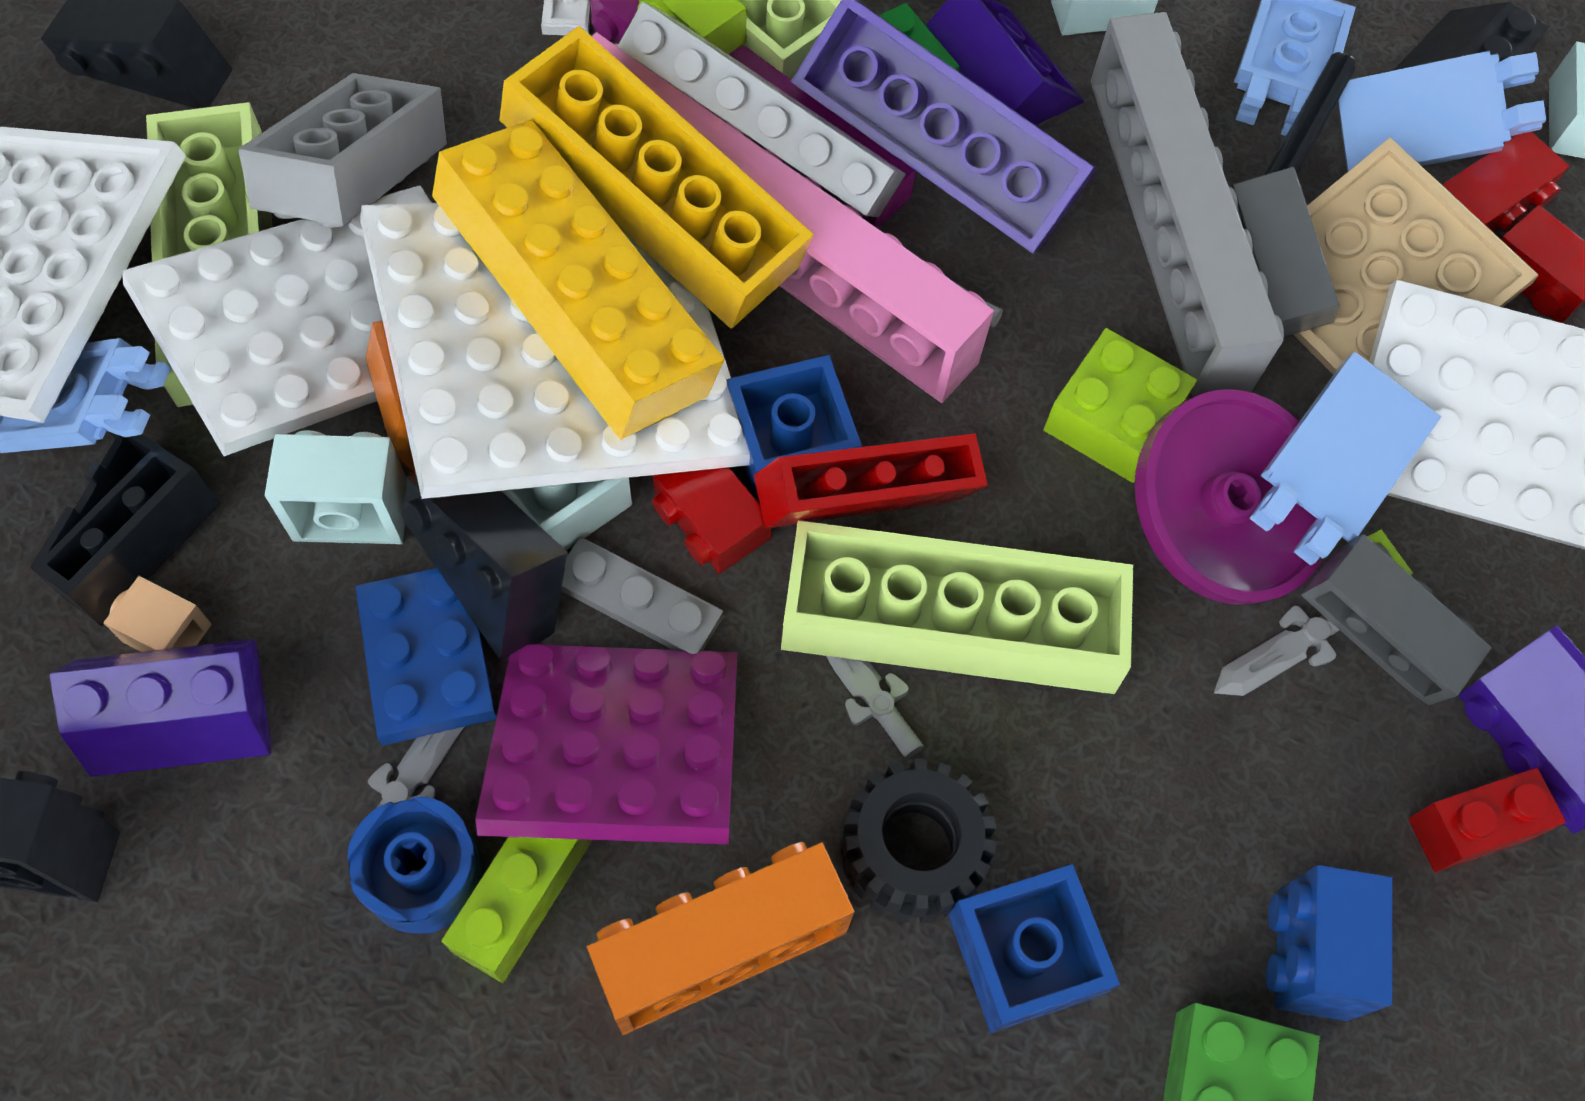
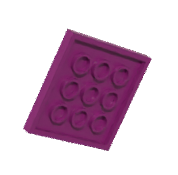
M528 644L510 654L475 819L477 836L729 845L738 652L699 651L698 654H690L683 650Z

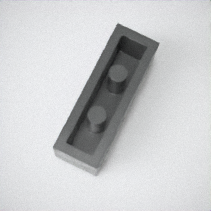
M1295 167L1233 184L1238 202L1237 212L1243 228L1247 229L1251 234L1252 254L1258 271L1263 272L1266 276L1268 283L1267 296L1274 315L1279 316L1282 321L1284 337L1334 323L1339 302Z
M1365 534L1336 549L1300 594L1398 683L1428 706L1458 696L1492 649L1489 644L1476 634L1475 629L1470 623L1451 612L1433 595V592L1426 584L1414 579L1391 558V555L1383 546L1371 541Z

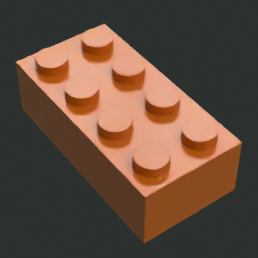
M804 842L792 844L772 855L771 861L773 864L751 874L748 867L733 870L716 879L713 883L716 889L695 899H692L689 892L676 895L656 906L655 909L658 915L636 925H634L631 918L612 923L596 933L598 941L586 947L622 1035L628 1034L845 935L855 911L823 842L808 849Z

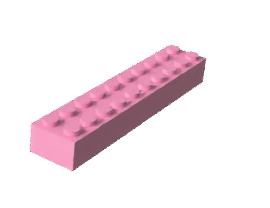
M597 32L592 35L599 44L814 234L799 268L780 287L940 403H943L979 364L994 310L978 294L966 291L946 277L935 264L925 262L907 250L895 236L883 233L867 222L855 208L843 205L823 191L817 182L809 177H803L784 164L780 157L768 149L764 150L744 136L743 132L733 125L724 122L702 104L687 96L668 81L617 48L619 44L611 43Z

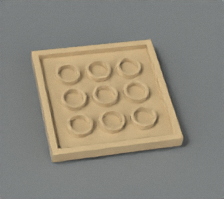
M1389 137L1307 205L1339 302V308L1334 323L1293 335L1334 375L1342 362L1354 351L1369 362L1389 287L1396 280L1503 308L1530 286L1538 274Z

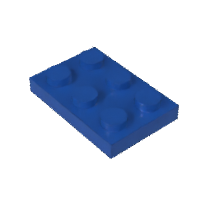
M437 568L355 586L376 734L382 746L496 720L497 716L481 631Z

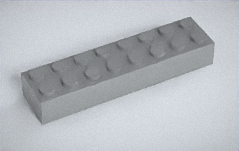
M1166 12L1110 18L1090 82L1185 373L1198 379L1191 391L1192 397L1210 391L1225 389L1252 392L1283 342V324L1280 317L1273 313L1267 296L1268 283L1266 276L1263 272L1258 271L1252 254L1251 234L1242 226L1237 212L1238 202L1235 190L1227 184L1222 170L1223 158L1221 151L1218 147H1214L1208 130L1209 120L1205 108H1200L1194 91V75L1190 69H1186L1181 55L1180 36L1176 31L1173 32Z

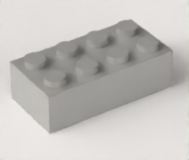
M356 73L350 74L238 148L250 209L271 212L276 217L283 219L302 218L317 221L322 226L330 228L348 225L353 218L361 213L362 205H371L377 202L383 194L397 183L402 182L407 175L421 164L427 162L431 156L447 144L441 88Z

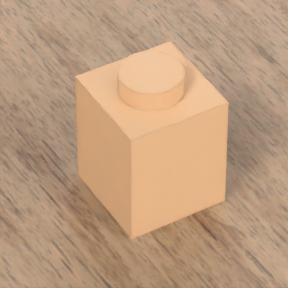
M140 576L137 577L128 590L123 591L117 596L111 606L109 616L103 622L123 643L140 652L197 646L212 625L195 604Z

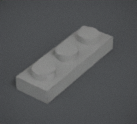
M581 536L567 556L562 592L672 650H683L690 654H698L699 651H703L723 619V610Z

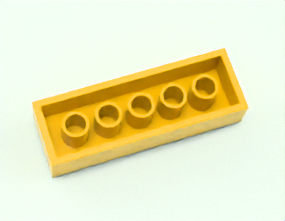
M580 26L576 27L504 80L499 121L508 128L532 119L618 227L729 328L732 329L799 268L814 234Z
M532 119L439 151L432 197L620 440L708 397L725 358Z

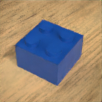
M830 355L726 379L727 387L750 453L749 465L744 466L753 497L757 501L759 497L754 474L778 457L862 447Z
M1073 864L959 900L948 915L990 1034L1101 997L1120 985Z
M1316 865L1280 888L1278 894L1272 896L1268 909V925L1271 930L1277 931V954H1272L1268 960L1266 985L1269 991L1275 992V1009L1349 1021L1392 1005V877Z

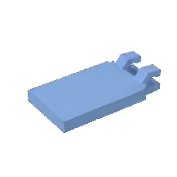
M1261 0L1234 80L1235 83H1238L1237 89L1245 91L1235 120L1254 125L1265 98H1269L1290 105L1281 131V135L1286 136L1330 56L1335 52L1343 53L1356 7L1335 0Z
M1490 51L1349 80L1337 102L1347 172L1389 137L1421 166L1499 152L1502 151L1503 142L1511 141V136L1541 130L1542 123L1546 121L1544 100L1519 104L1506 109L1504 89L1535 81V75L1539 73L1536 52L1511 56L1499 62L1498 54L1490 55Z
M121 338L86 343L44 423L0 416V453L95 445L97 440L103 439L106 431L123 437L141 435L150 414L142 409H136L134 412L125 411L128 399L122 396L127 384L145 390L163 387L171 367L164 362H156L154 365L146 364L145 362L150 352L142 346L132 347Z
M1354 351L1342 362L1260 475L1270 482L1273 487L1264 496L1249 519L1267 532L1275 523L1280 524L1283 522L1296 503L1316 517L1317 520L1308 529L1293 552L1310 565L1316 563L1319 557L1323 559L1330 554L1341 537L1349 542L1359 536L1441 416Z

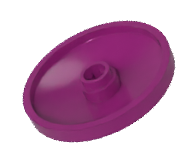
M1233 389L1215 390L1197 395L1171 409L1155 424L1148 434L1138 458L1135 475V499L1140 523L1146 539L1160 562L1179 582L1193 592L1216 602L1233 605L1255 604L1286 595L1307 581L1323 560L1319 557L1316 563L1310 565L1293 552L1308 529L1317 520L1316 517L1296 503L1283 522L1280 524L1275 523L1267 532L1249 519L1264 496L1273 487L1270 482L1260 475L1299 423L1294 416L1280 405L1255 393Z

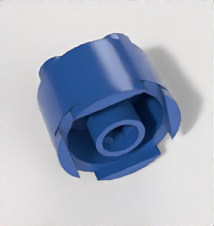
M412 797L413 799L396 803L388 802L370 812L358 825L350 840L347 860L349 861L350 883L354 894L379 920L398 931L427 934L439 931L454 922L483 876V860L474 837L461 817L452 808L433 798ZM413 859L420 863L424 860L427 862L420 872L414 870L409 872L406 868L408 863Z

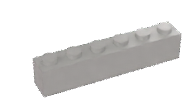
M642 1L617 48L865 216L879 217L906 175L900 169L663 10Z

